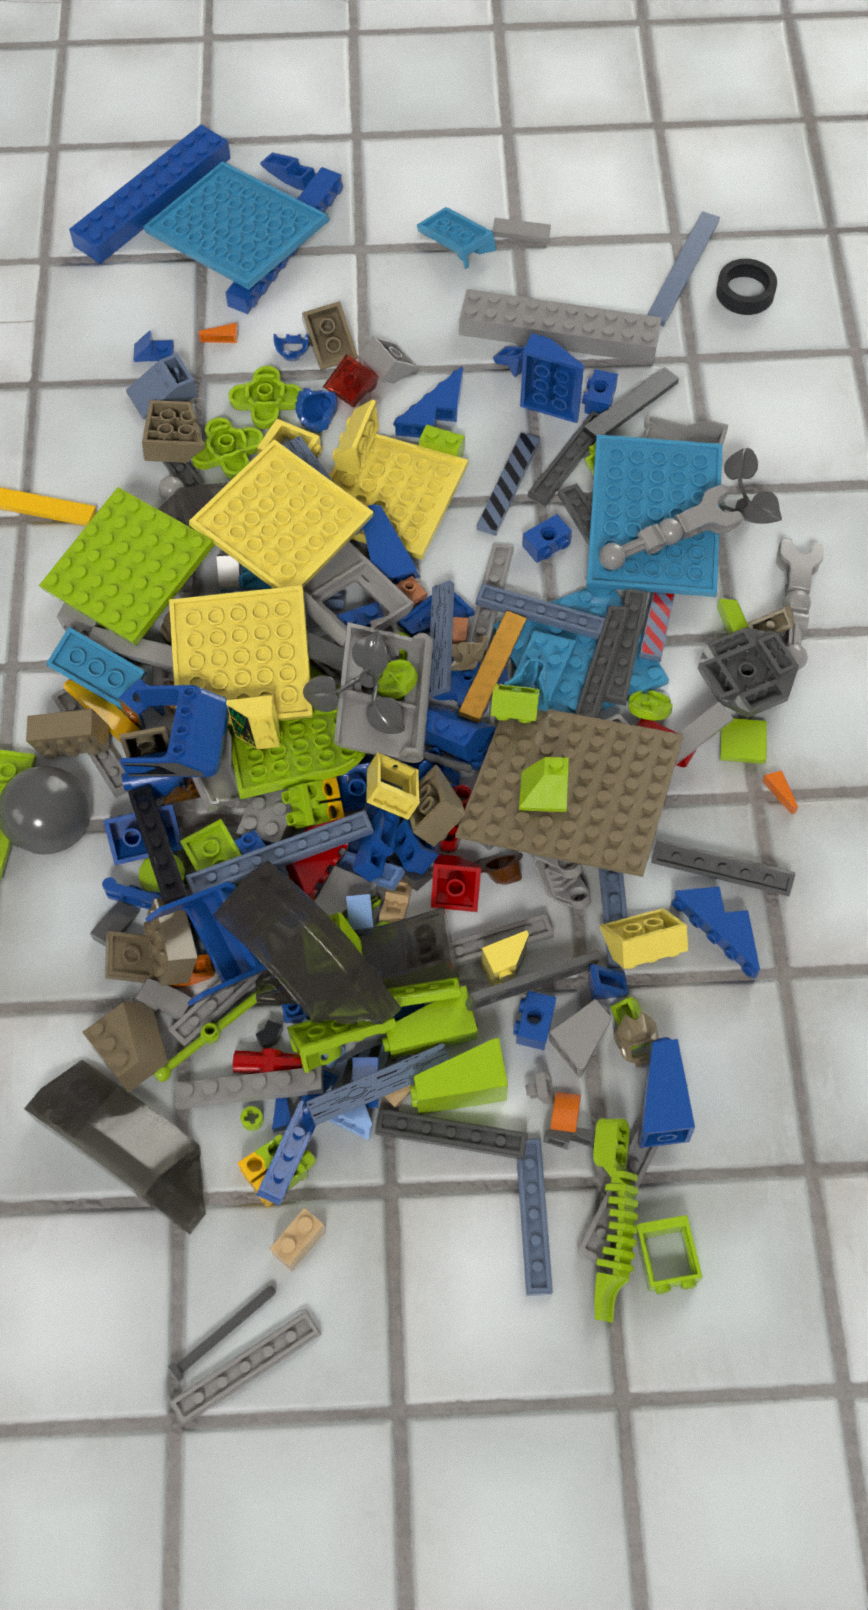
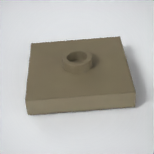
M108 931L106 933L105 979L145 983L148 978L154 980L153 964L155 962L154 957L149 955V936Z

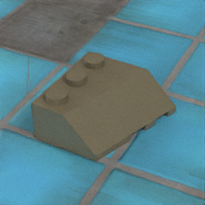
M149 401L142 439L144 461L186 463L205 448L191 402Z
M123 1002L82 1032L127 1093L169 1063L154 1010L142 1002Z

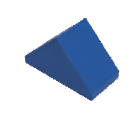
M595 964L590 966L588 983L592 1001L629 995L625 972Z

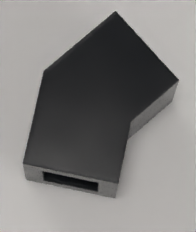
M267 1021L265 1028L255 1034L262 1049L271 1048L278 1043L283 1027L276 1022Z

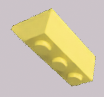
M370 400L354 409L352 416L348 417L346 430L340 435L339 446L333 451L332 459L335 461L336 470L360 475L379 430L376 400Z
M664 908L600 925V930L612 959L624 969H632L643 963H653L664 957H675L679 953L688 951L687 924Z

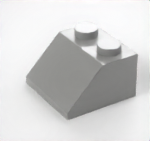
M376 336L371 337L360 353L365 366L373 370L375 377L383 383L386 381L394 384L419 369L398 343Z

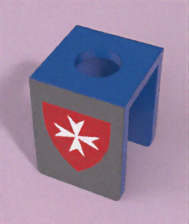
M139 679L118 699L123 713L141 731L146 730L142 716L143 712L151 707L161 716H164L165 710L163 706H143L142 702H135L133 700V696L137 693L136 686H148Z

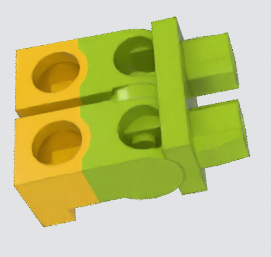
M336 777L292 786L281 793L284 804L291 803L292 812L286 815L288 826H295L298 829L344 818L341 800L319 803L340 798ZM327 783L332 787V794L330 796L327 791ZM331 806L335 807L337 811L335 818L332 816Z
M281 1134L237 1163L240 1172L256 1194L283 1138ZM309 1150L304 1152L287 1190L307 1178V1171L316 1164V1159ZM259 1197L266 1208L270 1207L273 1204L272 1202Z

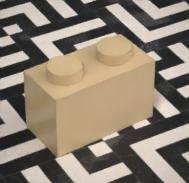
M304 1208L270 1247L272 1255L290 1271H293L326 1232L324 1224Z

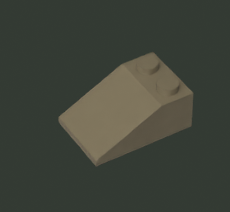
M340 301L302 312L303 325L306 334H309V342L320 370L358 359Z
M166 726L119 734L126 758L167 751L171 737L170 731Z
M437 765L419 781V805L410 816L413 833L433 847L440 841H443L447 837L448 832L455 825H459L461 819L465 816L461 800Z

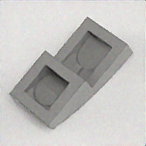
M148 978L135 999L151 1007L155 1012L157 1009H160L178 1021L189 1007L188 1001L192 998L168 985L160 986L158 981Z

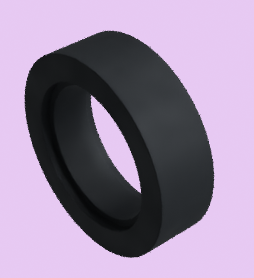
M747 258L737 259L726 264L720 271L716 295L719 302L731 312L741 315L758 314L765 311L772 304L777 288V277L774 271L761 261ZM749 277L759 281L764 286L765 291L757 296H742L732 291L728 283L735 278Z

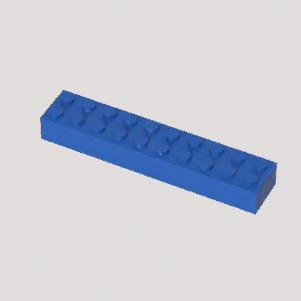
M200 124L69 229L73 246L99 264L104 262L141 232L145 224L222 161L226 163L231 159L228 140Z

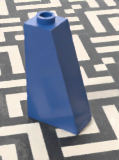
M372 504L366 506L374 512L373 517L363 526L371 563L393 584H397L399 581L411 576L415 579L420 578V572L381 505Z

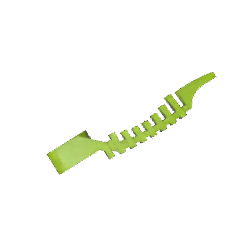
M601 1118L598 1120L595 1129L593 1159L596 1166L604 1167L611 1177V1184H606L605 1190L618 1194V1197L609 1196L608 1203L618 1205V1210L610 1209L609 1216L618 1218V1223L609 1222V1229L617 1230V1236L607 1234L606 1241L616 1243V1249L603 1247L602 1251L604 1254L615 1256L614 1261L597 1258L596 1265L611 1268L613 1273L610 1275L597 1272L594 1312L596 1320L613 1323L617 1294L629 1282L630 1272L633 1273L634 1266H631V1260H635V1253L632 1250L633 1246L636 1247L637 1240L633 1238L634 1233L637 1234L638 1228L634 1226V1220H638V1214L635 1213V1208H638V1201L635 1200V1195H638L639 1188L634 1187L631 1181L637 1182L638 1175L626 1171L629 1143V1124L627 1120Z

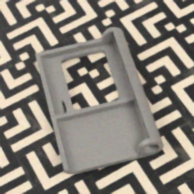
M350 542L303 587L305 612L344 649L347 627L323 602L350 584L358 583L389 613L388 616L376 622L370 628L385 630L409 614L414 605L401 590Z
M347 623L340 688L356 679L363 672V668L359 667L353 660L351 652L353 645L359 639L372 634L378 629ZM379 630L386 646L403 649L407 652V661L415 667L418 674L415 687L407 695L403 696V701H397L403 710L405 730L397 734H386L374 729L370 725L366 717V711L369 707L373 706L372 695L363 693L361 690L362 684L358 682L354 684V687L351 686L339 693L334 743L342 748L376 755L378 752L392 759L418 763L424 758L433 638L426 633H418L411 638ZM377 696L376 701H378L382 697Z

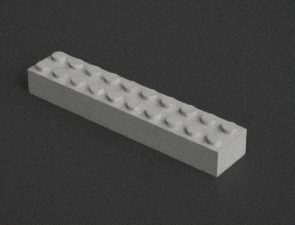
M467 289L459 318V335L526 345L532 333L552 339L566 351L654 364L662 317Z

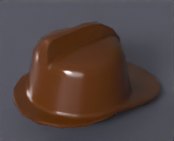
M521 852L485 857L473 862L481 866V873L486 872L496 884L507 885L522 879L519 860L523 857Z

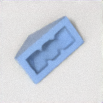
M366 1105L328 1120L367 1140L371 1137L372 1122Z

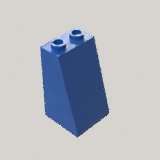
M663 1037L652 1043L647 1064L639 1148L690 1142L694 1132L695 1123L678 1039L671 1040L669 1037Z

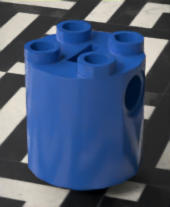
M168 750L132 758H161L167 754ZM126 773L121 774L125 791L150 784L155 799L187 792L183 777L128 778Z

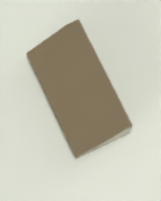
M791 605L747 623L749 628L764 632L774 631L781 633L795 627Z

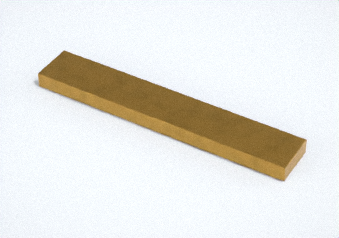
M506 611L458 713L459 716L477 723L480 722L492 697L493 688L499 682L527 618Z

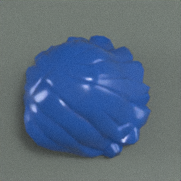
M304 388L303 391L298 392L295 409L301 425L305 426L306 430L320 433L328 429L338 407V398L335 393L324 390L312 391L310 388Z

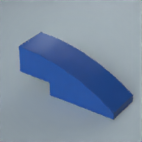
M272 152L260 162L261 166L277 179L301 191L306 188L316 175L313 168L300 165L298 158Z
M381 808L371 822L374 833L363 838L353 866V870L368 882L383 876L386 857L392 855L400 820L397 815Z

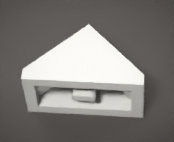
M219 551L217 554L219 587L240 588L241 564L224 551Z

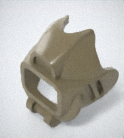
M479 636L476 642L452 644L453 663L451 664V670L465 671L475 669L477 663L483 657L486 643L489 640L488 636Z
M642 1011L636 1020L625 1015L618 1029L613 1031L614 1040L626 1061L634 1063L636 1068L648 1063L650 1052L633 1056L631 1054V1047L649 1042L653 1043L659 1039L658 1029L652 1018Z

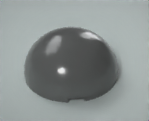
M36 766L23 770L8 781L0 794V828L3 834L16 847L34 854H54L68 849L81 839L90 822L91 804L84 786L75 776L60 768Z

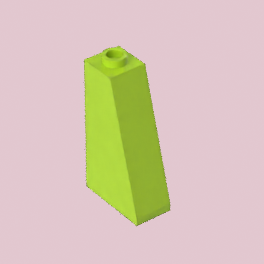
M466 986L460 987L461 997L434 1001L395 1022L396 1028L386 1032V1037H382L385 1052L390 1051L391 1059L420 1053L441 1043H444L446 1047L477 1040L478 1029L473 1011H468L465 1005L469 997Z

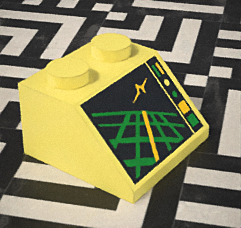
M272 695L226 700L236 737L256 749L280 747V725Z
M527 930L482 948L481 966L490 986L517 977L527 953L529 937Z

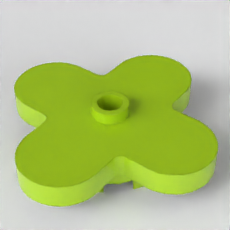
M262 366L254 372L253 380L250 383L247 382L246 384L236 385L231 388L228 397L232 408L239 411H251L254 426L259 429H270L276 419H279L280 411L295 410L298 392L302 391V389L295 384H284L283 381L281 382L280 373L275 367Z
M225 418L211 419L205 426L207 437L204 442L205 448L191 458L193 465L201 470L220 466L224 475L229 479H233L249 464L247 456L257 453V447L263 440V434L254 427L233 428L231 422Z

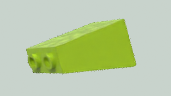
M494 1038L415 1075L414 1085H410L412 1108L417 1107L418 1115L507 1101L508 1082L499 1038Z

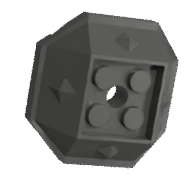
M743 628L706 643L697 669L721 705L746 717H751L788 701L799 665L777 632H764L758 629Z

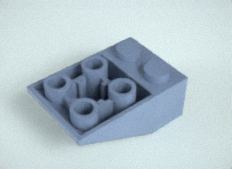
M178 353L159 360L126 389V393L142 419L147 417L150 400L185 402L198 396L195 380Z

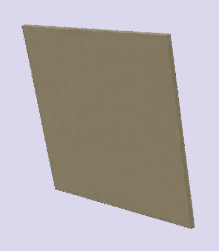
M548 709L547 712L538 710L536 721L531 723H522L518 719L512 718L506 721L499 720L465 808V816L461 819L455 836L459 839L643 877L683 740V734ZM544 757L569 758L567 812L519 810L522 771Z

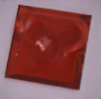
M346 354L323 388L335 393L339 399L354 408L366 393L376 388L378 375Z

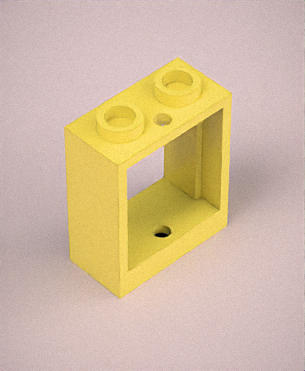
M276 419L258 445L257 453L259 454L274 439L281 443L284 437L292 440L301 436L315 457L320 456L322 446L320 436Z
M377 752L367 768V803L408 820L419 805L418 769ZM381 778L401 786L402 790L381 782Z

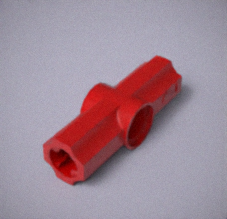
M267 1048L261 1050V1052L235 1050L233 1054V1073L257 1074L303 1068L299 1054L283 1053L278 1049Z

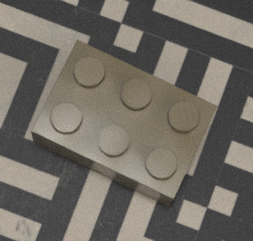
M93 709L27 716L26 742L47 759H56L57 756L64 755L76 757L84 753L97 755L100 752L108 751L109 725Z
M162 898L153 899L147 916L159 907L164 906ZM178 910L150 922H144V934L149 936L150 941L148 944L149 955L154 957L155 962L153 964L154 976L159 978L160 986L189 983L198 957L186 912Z

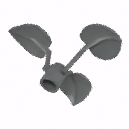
M743 448L731 455L725 463L724 472L729 479H738L743 498L737 501L735 509L727 505L721 506V503L720 509L730 512L739 511L744 517V521L755 524L781 521L779 501L775 494L769 491L760 492L753 497L752 501L749 500L742 478L750 479L758 470V459L754 451L750 448Z
M379 630L359 639L352 647L351 652L354 662L359 667L365 668L360 676L339 689H336V682L332 677L317 676L311 679L303 689L304 698L314 708L322 712H331L338 707L340 697L337 693H341L354 684L361 682L365 687H373V706L369 707L366 711V717L370 725L374 729L386 734H397L405 730L404 714L399 703L389 697H382L376 701L377 690L380 686L377 682L382 678L383 671L386 669L389 660L387 647Z

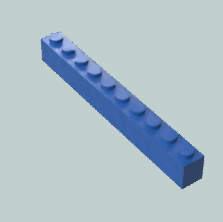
M321 167L297 199L325 213L327 208L333 204L336 196L343 190L341 174ZM296 250L249 290L233 282L225 292L228 307L248 314L252 308H255L260 297L266 293L269 285L276 280L281 269L285 268L290 257L295 255Z

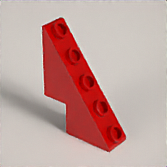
M336 820L307 827L305 832L323 826L325 824L334 822ZM348 843L285 866L292 885L303 902L306 899L309 902L318 891L314 888L317 882L323 884L330 873L326 869L329 865L335 866L342 856L338 853L341 847L346 850Z

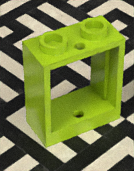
M683 1215L636 1224L638 1228L635 1237L648 1292L655 1291L656 1294H665L671 1292L673 1287L681 1286L682 1290L697 1287V1283L701 1281L703 1276L688 1216ZM680 1232L690 1275L655 1281L645 1238Z

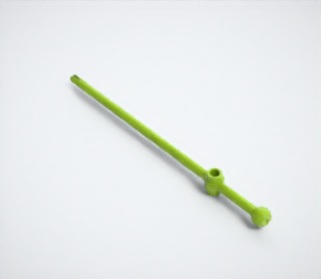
M378 896L371 899V904H373L371 905L372 910L381 903V899L374 903L379 898ZM306 952L218 1022L203 1025L200 1036L171 1058L169 1063L160 1068L153 1076L159 1082L167 1081L171 1076V1071L203 1045L216 1043L220 1039V1032L307 963Z

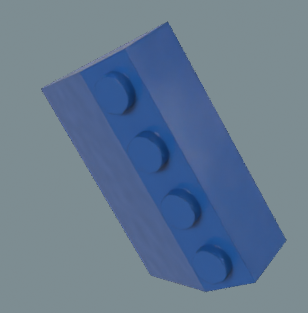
M531 333L523 351L520 407L578 423L584 365L552 339Z

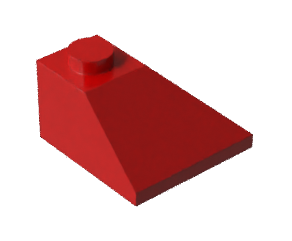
M439 854L434 861L431 908L477 912L481 866L460 856Z

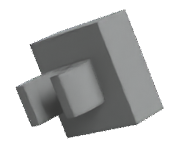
M545 1073L535 1074L536 1083L525 1086L527 1096H530L531 1099L538 1098L544 1104L554 1103L555 1098L551 1078Z

